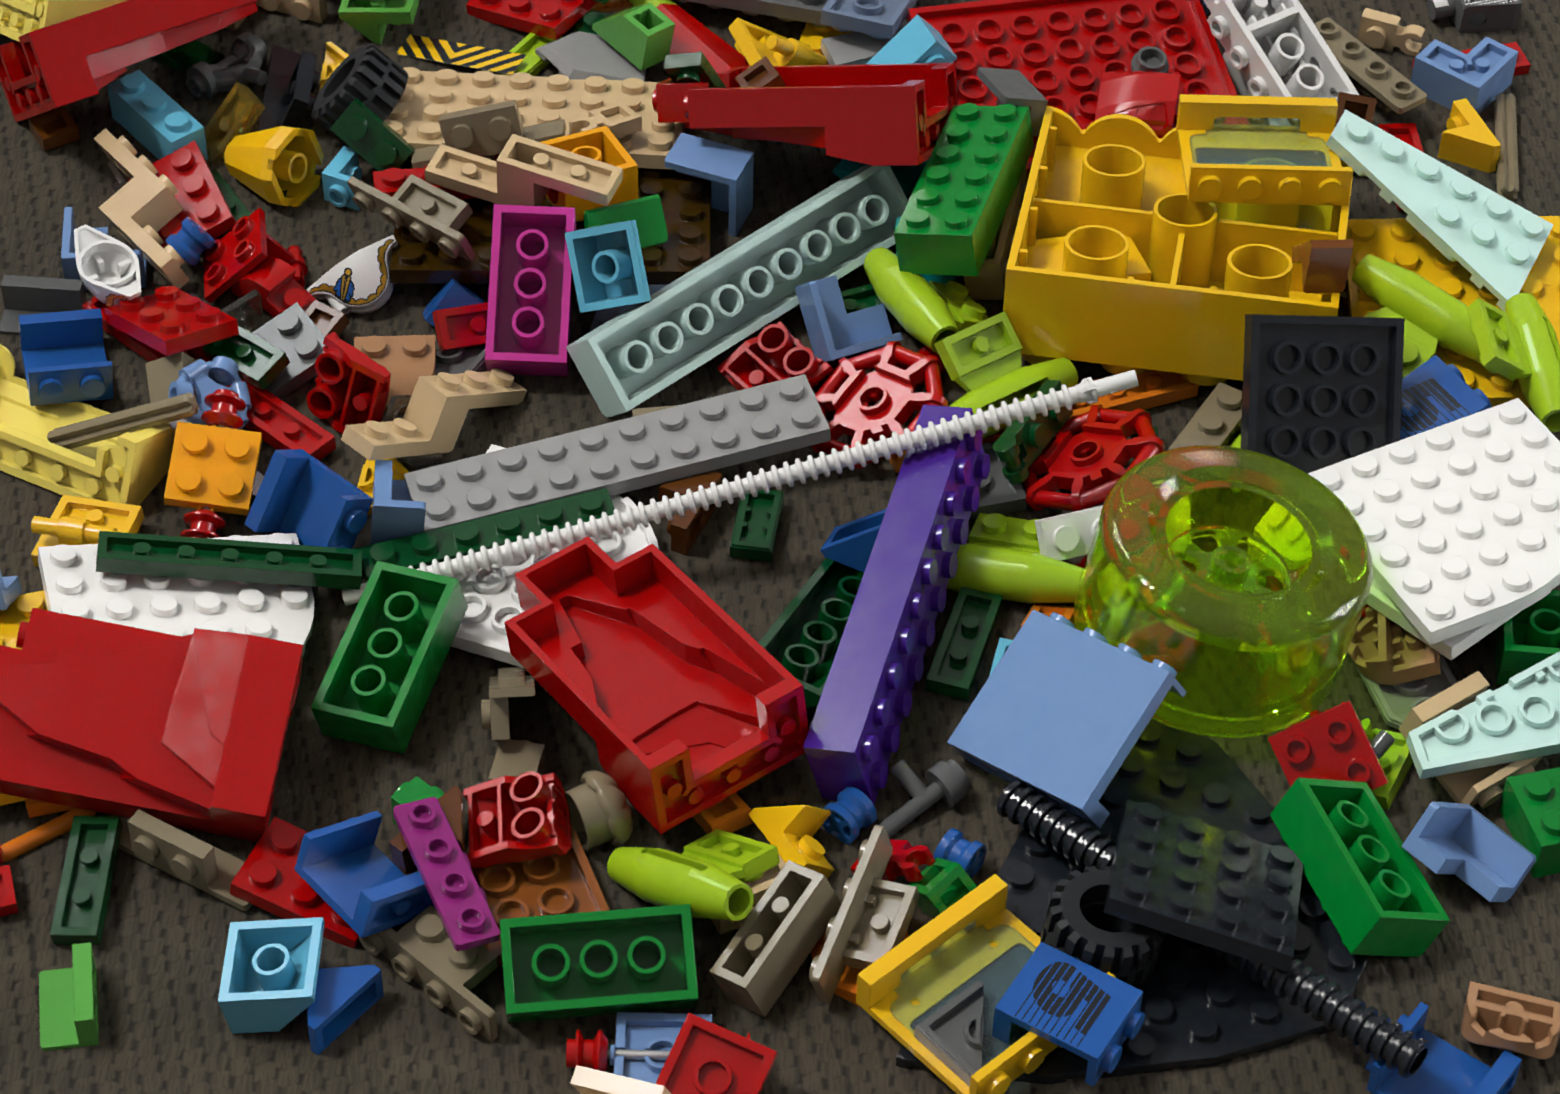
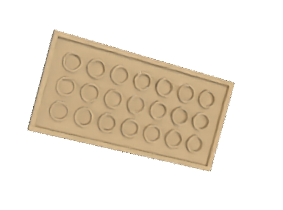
M414 67L403 68L409 75L405 91L396 107L384 121L403 137L410 146L417 149L445 143L438 121L441 114L516 100L523 127L564 119L566 136L569 135V121L571 119L589 117L588 111L622 101L642 116V130L628 134L625 138L618 141L637 163L638 168L669 169L665 167V157L681 132L684 133L685 130L684 122L658 123V112H655L653 109L652 96L656 89V84L659 82H644L639 78L606 80L600 76L569 80L568 76L562 74L540 77L522 72L512 75H498L490 71L457 73L452 69H441L435 72L420 71ZM496 154L485 156L484 158L495 161Z

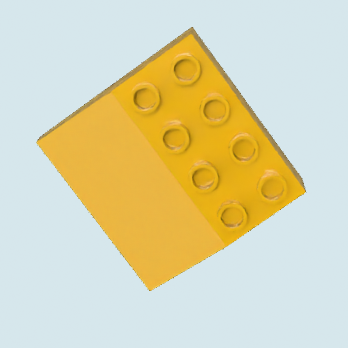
M1046 106L1005 276L1003 312H1006L1023 347L1021 349V357L1031 364L1061 357L1074 361L1099 363L1106 371L1115 375L1135 370L1136 375H1138L1145 369L1181 373L1189 382L1202 386H1214L1219 382H1225L1227 379L1243 381L1245 314L1337 317L1340 293H1305L1302 282V263H1292V247L1310 240H1345L1351 189L1348 206L1188 202L1176 127L1170 130L1163 138H1158L1152 128L1142 120L1130 115L1112 114L1095 120L1085 130H1082L1069 114L1058 108ZM1195 154L1196 163L1325 166L1323 157L1311 155ZM1340 158L1342 167H1349V166ZM1065 236L1062 271L1052 270V267H1046L1045 269L1027 267V245L1035 246L1036 239ZM1127 237L1132 238L1152 272L1151 282L1134 280V277L1128 276V279H1126L1130 245Z

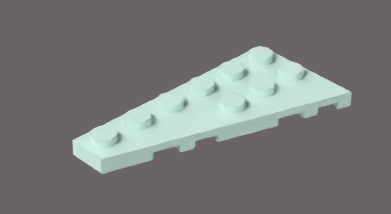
M1345 109L1326 145L1349 167H1352L1353 171L1359 176H1368L1381 189L1379 195L1390 204L1394 201L1408 214L1405 219L1449 261H1458L1472 274L1470 280L1479 289L1485 286L1499 299L1496 305L1505 312L1506 302L1512 296L1519 294L1553 224Z
M1560 651L1509 678V682L1494 691L1488 689L1477 695L1474 702L1459 710L1451 709L1408 732L1406 744L1419 778H1430L1560 753Z

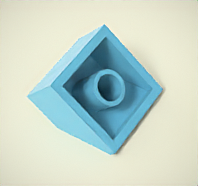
M636 220L564 233L580 313L651 301Z
M323 917L230 922L218 1003L232 1034L280 1031L314 1003L325 926Z

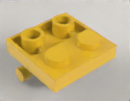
M736 18L728 27L736 41L734 44L735 48L746 58L750 66L765 56L773 66L826 65L827 59L824 55L812 51L810 45L796 39H787L740 18Z
M63 495L51 518L34 516L32 519V533L42 534L31 553L34 566L39 567L38 547L61 544H98L99 531L137 533L145 519L142 506Z

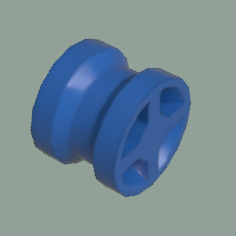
M186 217L181 222L182 228L177 234H170L166 242L185 261L196 267L201 261L200 255L205 250L212 249L216 245V241L191 218Z
M846 787L837 795L836 803H828L823 808L831 812L830 816L822 824L824 829L844 844H851L859 837L861 828H868L877 820L876 808L872 801L863 792L854 787Z
M952 828L948 830L939 842L933 857L934 859L939 857L959 863L972 879L984 863L987 846L980 841L970 842L966 840L963 832Z

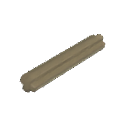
M1501 92L1496 96V102L1494 103L1495 137L1501 144L1496 167L1497 194L1510 201H1515L1518 198L1517 193L1519 191L1516 98L1511 93L1505 95Z
M185 393L55 428L48 433L47 439L51 443L66 449H72L117 437L126 432L132 433L192 417L199 412V405L194 394Z

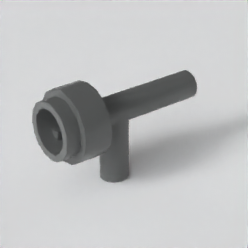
M949 759L946 762L940 760L925 772V778L929 785L926 787L904 760L899 761L890 769V772L912 799L878 825L885 826L890 838L940 799L948 807L952 808L967 796V790L971 788L969 777L954 760Z

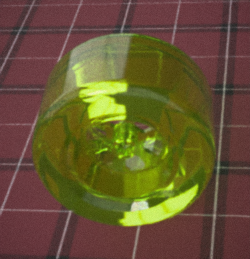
M1217 445L1175 448L1151 456L1134 465L1119 478L1106 497L1076 593L1074 625L1075 629L1082 632L1086 627L1097 631L1108 640V644L1114 647H1118L1120 643L1130 646L1142 655L1143 660L1152 663L1154 659H1158L1176 670L1177 675L1175 679L1187 691L1186 695L1183 698L1169 691L1151 719L1185 732L1216 738H1249L1267 735L1286 729L1310 716L1309 712L1319 708L1332 691L1369 597L1373 574L1372 554L1365 534L1349 508L1329 488L1303 470L1275 457L1242 448Z

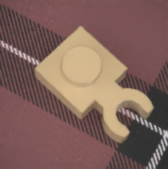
M1365 8L1361 16L1358 40L1371 48H1380L1392 52L1394 47H1399L1403 53L1417 56L1422 48V44L1411 39L1421 41L1425 29L1419 25L1400 26L1401 17Z
M622 101L588 111L589 117H577L569 121V135L607 126L614 136L620 140L628 134L642 130V116Z

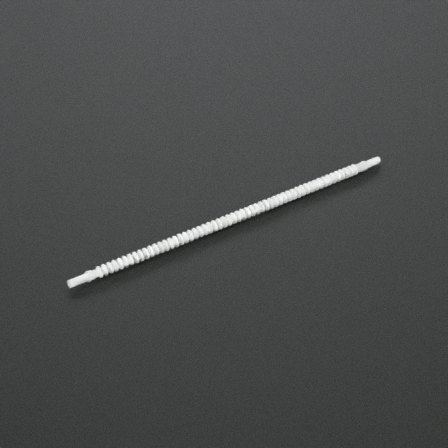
M1135 370L1095 381L1088 377L1082 379L1080 384L1070 388L1063 384L1060 391L1050 388L1049 393L1046 395L1038 391L1035 398H1031L1027 394L1024 401L1019 402L1017 398H1013V403L1010 405L1002 401L1000 403L1001 407L995 408L991 404L988 406V411L983 412L981 408H977L974 415L966 411L963 418L953 415L952 420L946 422L945 418H941L940 424L934 425L930 421L927 428L917 425L916 430L913 432L905 428L904 434L898 435L897 432L893 431L892 437L886 438L884 435H880V440L877 442L869 438L867 440L868 444L861 445L857 441L854 448L844 445L841 452H837L835 448H832L831 454L825 455L821 451L818 458L813 459L812 455H808L805 462H801L799 458H796L793 465L783 462V467L779 469L772 465L769 472H765L763 468H760L759 474L752 475L751 472H747V477L743 479L739 475H735V481L728 482L724 478L721 485L711 482L708 489H704L702 485H699L696 492H692L688 488L685 495L675 492L674 498L671 499L663 495L662 501L656 502L652 498L649 505L644 506L642 502H639L638 507L635 509L627 505L626 511L620 512L616 508L613 511V515L608 516L606 512H602L599 519L591 515L588 522L578 519L577 525L571 526L570 522H566L563 529H559L555 525L552 532L542 529L541 534L538 536L530 532L527 539H523L519 535L516 542L505 539V544L499 546L497 542L492 544L493 548L487 549L486 546L482 545L479 552L469 549L466 556L458 552L455 559H450L446 555L443 562L433 559L430 566H426L424 562H421L420 568L416 570L451 578L461 574L463 578H466L469 571H473L477 575L480 573V568L485 567L487 571H491L494 564L502 568L505 561L515 564L516 558L519 557L523 561H527L530 554H534L538 558L541 551L551 554L553 548L558 547L559 550H562L564 545H572L587 536L589 538L594 537L596 541L600 540V535L606 534L607 537L611 538L613 531H619L620 534H624L627 527L635 531L638 524H643L647 528L650 521L654 520L656 524H660L663 517H667L671 521L674 514L684 517L685 512L689 510L696 514L699 507H703L705 511H708L709 505L715 504L717 507H721V502L727 500L729 504L733 503V498L739 497L744 501L747 494L757 497V492L760 490H764L765 494H769L772 487H776L780 491L783 484L788 483L789 487H793L796 480H800L802 484H805L808 477H812L816 481L819 474L824 473L826 477H829L832 470H836L838 474H841L844 467L854 470V465L858 463L862 467H866V462L869 460L877 464L879 462L878 458L885 457L886 460H890L891 454L894 453L898 457H902L905 450H909L913 454L916 447L926 450L927 444L930 443L938 447L941 440H945L949 444L952 437L957 436L959 440H963V435L966 433L974 437L977 430H981L985 434L988 427L993 426L995 430H999L1002 423L1010 427L1013 420H1018L1021 424L1024 422L1025 417L1029 416L1031 420H1035L1038 413H1042L1046 417L1049 410L1059 413L1060 408L1063 406L1071 410L1072 404L1079 402L1097 403L1098 397L1139 386ZM367 583L361 584L360 590H341L346 606L359 602Z

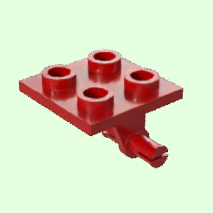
M258 208L249 216L241 217L228 234L220 240L216 239V245L212 249L205 250L203 253L204 298L209 303H212L268 257L281 259L296 269L293 279L303 288L305 286L304 276L307 274L308 268L307 262L303 258L302 248L299 250V246L292 245L285 249L266 233L265 212L261 208Z
M1351 700L1343 701L1322 712L1319 709L1309 712V718L1288 726L1287 729L1268 737L1290 787L1298 777L1366 782L1371 790L1389 783Z

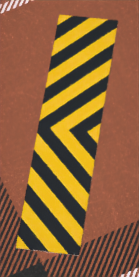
M411 34L395 53L510 75L515 72L526 57L525 54Z

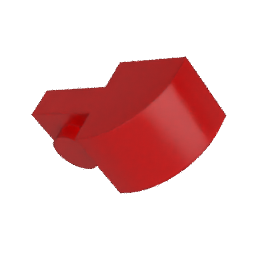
M274 257L265 258L239 279L231 289L252 310L259 314L267 311L273 318L296 302L306 311L313 301L317 300L293 279L296 269L287 262Z

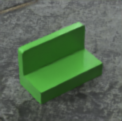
M91 942L72 944V968L46 970L39 973L40 1047L43 1051L99 1045L97 968Z

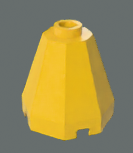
M279 126L235 136L225 149L224 163L229 174L269 203L299 207L319 187L321 176L315 175L316 164H323L324 154L312 130ZM287 190V195L284 196L282 191Z

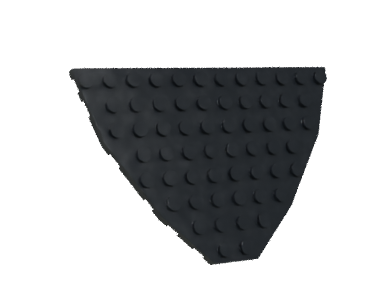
M1162 704L1154 713L1099 800V803L1110 813L1101 828L1082 820V824H1090L1094 831H1101L1105 839L1111 838L1117 844L1122 813L1129 799L1138 803H1152L1161 810L1178 816L1195 817L1202 820L1206 825L1228 832L1238 831L1246 834L1250 839L1268 845H1281L1289 848L1281 838L1280 831L1270 816L1274 807L1219 744ZM1022 830L997 876L1008 884L1006 908L1040 937L1051 896L1055 892L1056 885L1061 879L1067 880L1069 873L1075 870L1083 873L1084 869L1078 867L1075 861L1067 860L1064 853H1056L1053 850V846L1044 845L1041 839H1035L1031 836L1030 832ZM1302 874L1294 956L1292 960H1302L1305 964L1304 968H1314L1317 976L1325 975L1328 977L1329 984L1333 982L1339 984L1341 992L1348 990L1354 994L1370 955L1350 954L1349 950L1342 943L1341 936L1328 914L1321 907L1320 900L1309 881ZM1096 927V928L1101 929V930H1103V931L1111 932V931L1106 930V929H1104V928ZM1165 933L1152 973L1147 975L1146 981L1141 985L1133 983V987L1143 991L1140 1011L1145 1013L1142 1027L1133 1040L1127 1037L1121 1045L1123 1050L1115 1069L1110 1074L1104 1071L1100 1078L1170 1071L1172 1067L1194 1065L1195 1068L1216 1066L1233 1061V1057L1258 1051V1053L1294 1043L1295 1039L1315 1033L1322 1035L1336 1031V1028L1329 1030L1324 1026V1020L1320 1022L1313 1020L1311 1012L1304 1014L1300 1011L1299 1004L1296 1006L1290 1005L1287 1002V996L1280 998L1275 994V989L1267 990L1263 986V981L1255 982L1251 979V973H1241L1238 969L1239 965L1236 967L1230 966L1226 961L1227 957L1224 959L1216 957L1215 950L1207 951L1202 944ZM1021 947L1013 949L915 1022L912 1031H914L916 1025L980 979L984 983L982 1067L1029 1032L1020 1027L1009 1044L992 1036L995 1007L1029 960L1031 954ZM902 1045L896 1056V1066L905 1069H912V1066L928 1068ZM1058 1046L1045 1056L1043 1062L1035 1071L1030 1074L1024 1072L1014 1081L1054 1084L1066 1082V1079L1086 1077L1088 1060Z

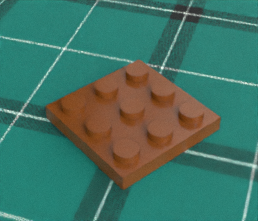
M572 823V847L565 855L552 854L523 862L495 864L486 868H471L478 886L482 887L485 892L488 907L499 930V919L610 910ZM500 934L498 941L483 945L497 956L498 967L503 966Z

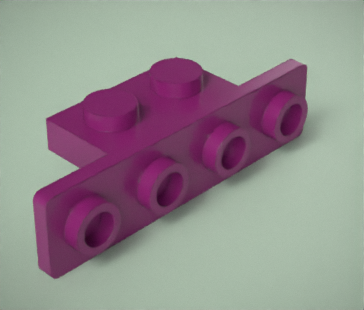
M430 797L395 806L393 808V817L454 949L462 951L498 941L500 930L488 907L485 892L482 887L478 886L472 873L468 856L465 852H462L438 799Z

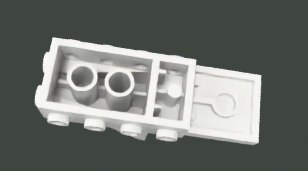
M1204 0L1211 11L1207 19L1210 30L1226 50L1222 57L1234 87L1241 95L1336 98V100L1339 92L1359 95L1299 0ZM1268 118L1269 124H1291L1288 118Z

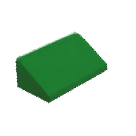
M658 194L584 211V229L636 220L641 249L668 242L666 222L661 198Z

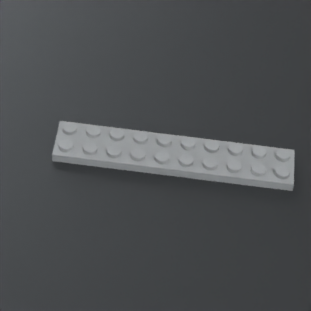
M803 374L405 473L404 479L410 500L426 503L425 532L607 488L609 495L613 496L831 441V433L806 375Z

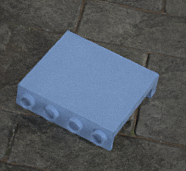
M1033 609L947 743L963 759L1010 784L1016 780H1021L1026 784V788L1031 787L1035 789L1038 795L1046 796L1049 802L1057 803L1060 809H1066L1070 814L1101 828L1110 814L1099 803L1101 796L1167 693L1170 691L1184 698L1187 691L1175 679L1177 675L1176 670L1165 662L1154 659L1152 663H1149L1142 659L1143 657L1140 653L1126 644L1120 643L1118 647H1114L1108 644V640L1103 635L1091 628L1086 627L1082 632L1075 629V625L1058 613L1052 612L1049 617Z

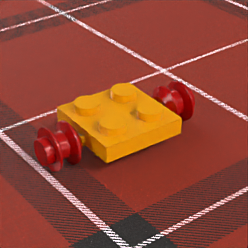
M218 389L214 393L205 396L204 403L211 408V410L205 411L201 415V420L206 425L177 421L164 493V505L197 509L183 516V521L190 526V529L182 531L180 537H220L215 533L225 528L226 522L215 512L248 516L250 512L262 443V433L238 430L243 426V420L236 413L244 411L246 403L232 390Z

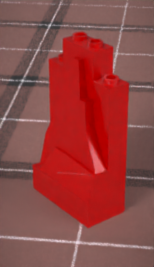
M128 0L29 32L18 37L20 42L16 41L1 45L0 82L14 120L17 123L99 94V89L126 72L127 66L219 31L257 12L256 3L262 0Z
M956 63L773 66L786 85L784 87H740L735 77L751 66H738L726 72H716L727 88H709V82L674 83L671 78H668L656 84V89L652 96L653 109L655 112H658V123L684 122V128L731 135L733 138L770 140L826 148L827 156L872 166L920 165L929 159L953 106L958 105Z
M587 536L514 574L520 607L524 612L504 622L510 654L596 741L600 765L610 777L617 781L621 791L630 803L660 834L805 753L803 746L809 728L803 684L654 544L616 563Z
M32 608L29 622L21 621L16 648L0 645V793L131 818L139 809L174 827L258 842L269 824L274 801V786L289 718L293 714L301 678L303 645L250 634L194 628L193 634L181 637Z

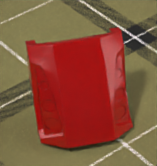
M1111 71L1102 73L1095 120L1112 114L1130 115L1150 126L1158 138H1163L1172 130L1180 84V72Z
M780 321L777 324L766 326L759 333V336L746 340L717 367L719 373L738 391L803 374L806 375L813 389L834 372L831 365L826 361L824 362L821 358L818 359L810 348L804 347L802 342L798 338L795 339Z
M332 332L324 337L323 344L326 345L322 350L324 352L315 361V370L318 377L315 379L316 387L310 390L307 395L309 410L316 417L326 419L334 430L342 434L346 425L363 424L366 421L382 422L390 390L391 373L365 353L341 340L337 333Z
M529 771L518 777L502 776L463 789V796L468 802L469 853H466L470 861L471 868H486L495 864L523 862L552 854L562 856L572 847L570 808L562 782L554 772L540 775L537 772Z

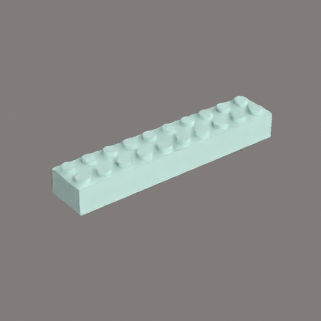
M872 165L860 167L650 295L651 301L635 304L566 346L601 413L608 418L630 411L799 305L795 290L796 286L834 275L839 280L861 266L867 254L873 249L879 247L888 249L895 244L896 218L902 216L908 200L891 167Z

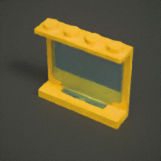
M1180 94L1176 131L1187 201L1348 206L1353 169L1352 167H1342L1340 157L1326 145L1335 129L1338 109L1336 98Z
M996 874L857 974L856 1003L956 1094H1004L1012 1081L1024 1072L1030 1074L1041 1065L1045 1056L1058 1047V1045L1020 1027L1009 1044L992 1036L996 1005L1040 944V937L1006 908L1008 884ZM1107 972V974L1115 977L1111 972ZM980 979L984 983L982 1068L971 1076L969 1087L914 1037V1029L916 1025Z

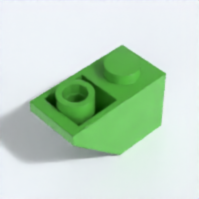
M648 3L619 11L593 23L592 30L642 71L665 60V55H669L675 23L653 4Z

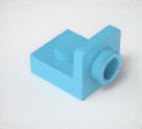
M343 146L322 172L324 200L329 201L334 206H345L359 210L360 207L352 199L354 193L347 184L351 176L359 180L362 178L358 153L352 148Z

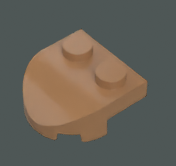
M436 335L354 337L355 348L365 353L376 363L384 366L391 373L390 390L384 412H406L419 376L436 375Z
M1371 606L1365 609L1366 618L1356 627L1349 625L1345 632L1344 643L1351 660L1360 672L1377 683L1397 685L1440 674L1439 652Z
M1470 981L1461 1023V1033L1465 1039L1472 1043L1507 1050L1508 1052L1537 1059H1549L1555 1053L1560 1035V1003Z

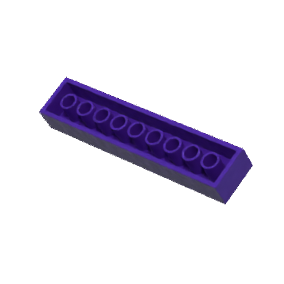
M923 405L916 426L921 425L922 428H927L930 421L934 425H938L941 418H945L946 422L952 420L953 415L963 418L966 411H969L971 415L974 414L972 408ZM981 430L975 431L974 437L966 433L963 435V440H959L956 436L951 438V443L949 444L945 440H941L938 447L930 443L927 444L926 450L916 447L913 454L909 450L906 452L803 746L822 798L837 801V795L846 787H854L863 792L874 805L879 789H884L886 786L888 762L891 753H895L898 750L900 726L903 717H907L910 714L912 707L911 693L915 681H920L923 675V656L926 647L932 646L934 642V623L938 612H943L947 598L946 587L949 578H954L957 572V552L960 545H965L969 533L968 521L971 512H976L980 499L979 488L982 479H987L989 476L990 457L984 453Z

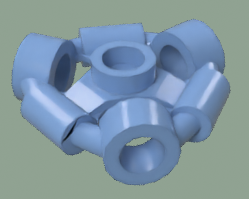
M216 356L212 361L208 362L198 359L179 370V378L171 382L168 398L185 393L194 394V387L199 412L187 419V421L193 424L206 425L201 420V415L203 412L211 410V408L204 403V398L218 389L232 390L246 403V409L236 413L243 420V426L238 430H241L249 422L247 411L252 408L248 384L241 381L238 375V364L226 356Z

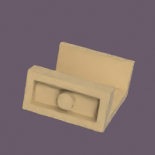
M1480 671L1473 673L1413 707L1398 730L1407 739L1408 732L1451 709L1459 710L1474 702L1477 695L1485 692L1489 683ZM1543 756L1435 777L1456 803H1465L1472 807L1479 804L1484 809L1502 796V789L1505 786L1507 777L1536 772L1534 768Z

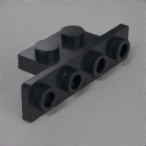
M273 46L267 70L268 80L264 87L256 131L279 126L297 128L303 116L309 118L316 96L310 93L314 92L320 76V72L315 70L317 54L302 50V53L299 54L279 46Z

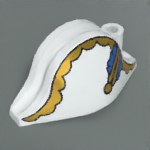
M86 224L74 229L76 265L79 276L86 288L108 307L119 304L121 299L131 300L140 296L139 260L134 251L123 242Z
M394 235L386 237L348 256L332 267L306 290L317 300L328 301L332 308L345 313V315L349 312L365 314L378 310L388 301L393 291L394 283H390L389 269L392 248L398 246Z

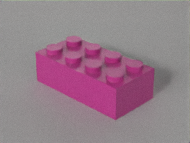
M494 204L485 347L487 371L497 368L514 375L568 376L570 354L566 346L570 345L573 275L564 233L576 230L575 208Z

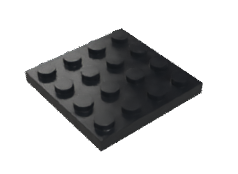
M1245 314L1239 483L1298 484L1299 476L1399 441L1405 318Z
M1128 799L1122 813L1103 913L1288 972L1294 956L1303 863L1294 851L1285 846L1268 845L1250 839L1246 834L1238 831L1228 832L1206 825L1202 820L1195 817L1178 816L1163 811L1152 803H1138Z

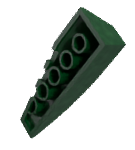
M828 558L822 562L759 641V644L803 684L806 709L817 706L864 575V572Z

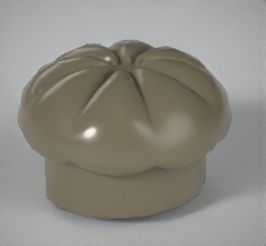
M597 770L587 771L580 779V782L583 784L565 792L570 808L571 823L575 832L586 831L587 842L582 848L586 852L606 842L615 847L622 846L629 840L633 831L632 812L626 803V797L617 781L608 774Z

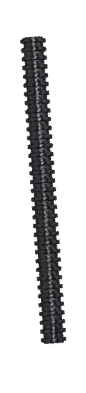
M1021 780L1012 782L1001 793L997 803L998 815L1004 818L1008 817L1009 822L1013 825L1019 824L1021 830L1030 832L1031 836L1035 839H1041L1044 845L1053 846V850L1056 853H1064L1067 860L1075 861L1076 865L1080 868L1085 869V867L1095 866L1097 870H1103L1104 866L1112 867L1116 849L1115 840L1111 838L1105 839L1101 831H1094L1090 824H1082V820L1077 816L1071 817L1068 810L1060 809L1057 803L1049 802L1046 796L1038 795L1035 789L1031 787L1026 788V784ZM1203 945L1207 951L1215 950L1216 957L1220 959L1227 957L1226 961L1230 966L1236 967L1239 965L1238 969L1241 973H1251L1250 977L1253 981H1263V986L1267 990L1275 989V994L1278 997L1284 998L1287 996V1002L1290 1005L1296 1006L1299 1004V1009L1304 1014L1311 1012L1313 1020L1317 1022L1324 1020L1323 1024L1327 1029L1332 1030L1336 1028V1034L1341 1038L1348 1036V1041L1353 1046L1361 1044V1050L1364 1053L1370 1054L1373 1052V1057L1378 1062L1385 1060L1386 1066L1390 1070L1398 1068V1073L1401 1077L1408 1078L1415 1074L1426 1059L1428 1042L1425 1039L1420 1038L1416 1040V1035L1411 1030L1403 1032V1026L1398 1022L1391 1024V1019L1386 1014L1378 1016V1010L1373 1006L1366 1008V1003L1361 998L1353 1000V993L1348 990L1341 992L1339 984L1335 982L1329 984L1328 977L1325 975L1317 976L1316 970L1312 967L1304 968L1305 964L1302 960H1292L1288 972Z

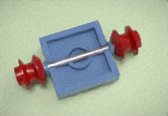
M617 1012L615 1045L610 1044V1049H608V1039L602 1030H598L594 1039H584L580 1029H577L576 1039H567L566 1068H576V1065L605 1072L608 1068V1059H610V1065H614V1074L655 1084L687 1014ZM694 1014L713 1023V1014ZM750 1033L747 1034L746 1038L750 1039Z

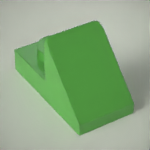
M342 0L338 14L339 18L375 44L381 45L387 24H413L420 0Z

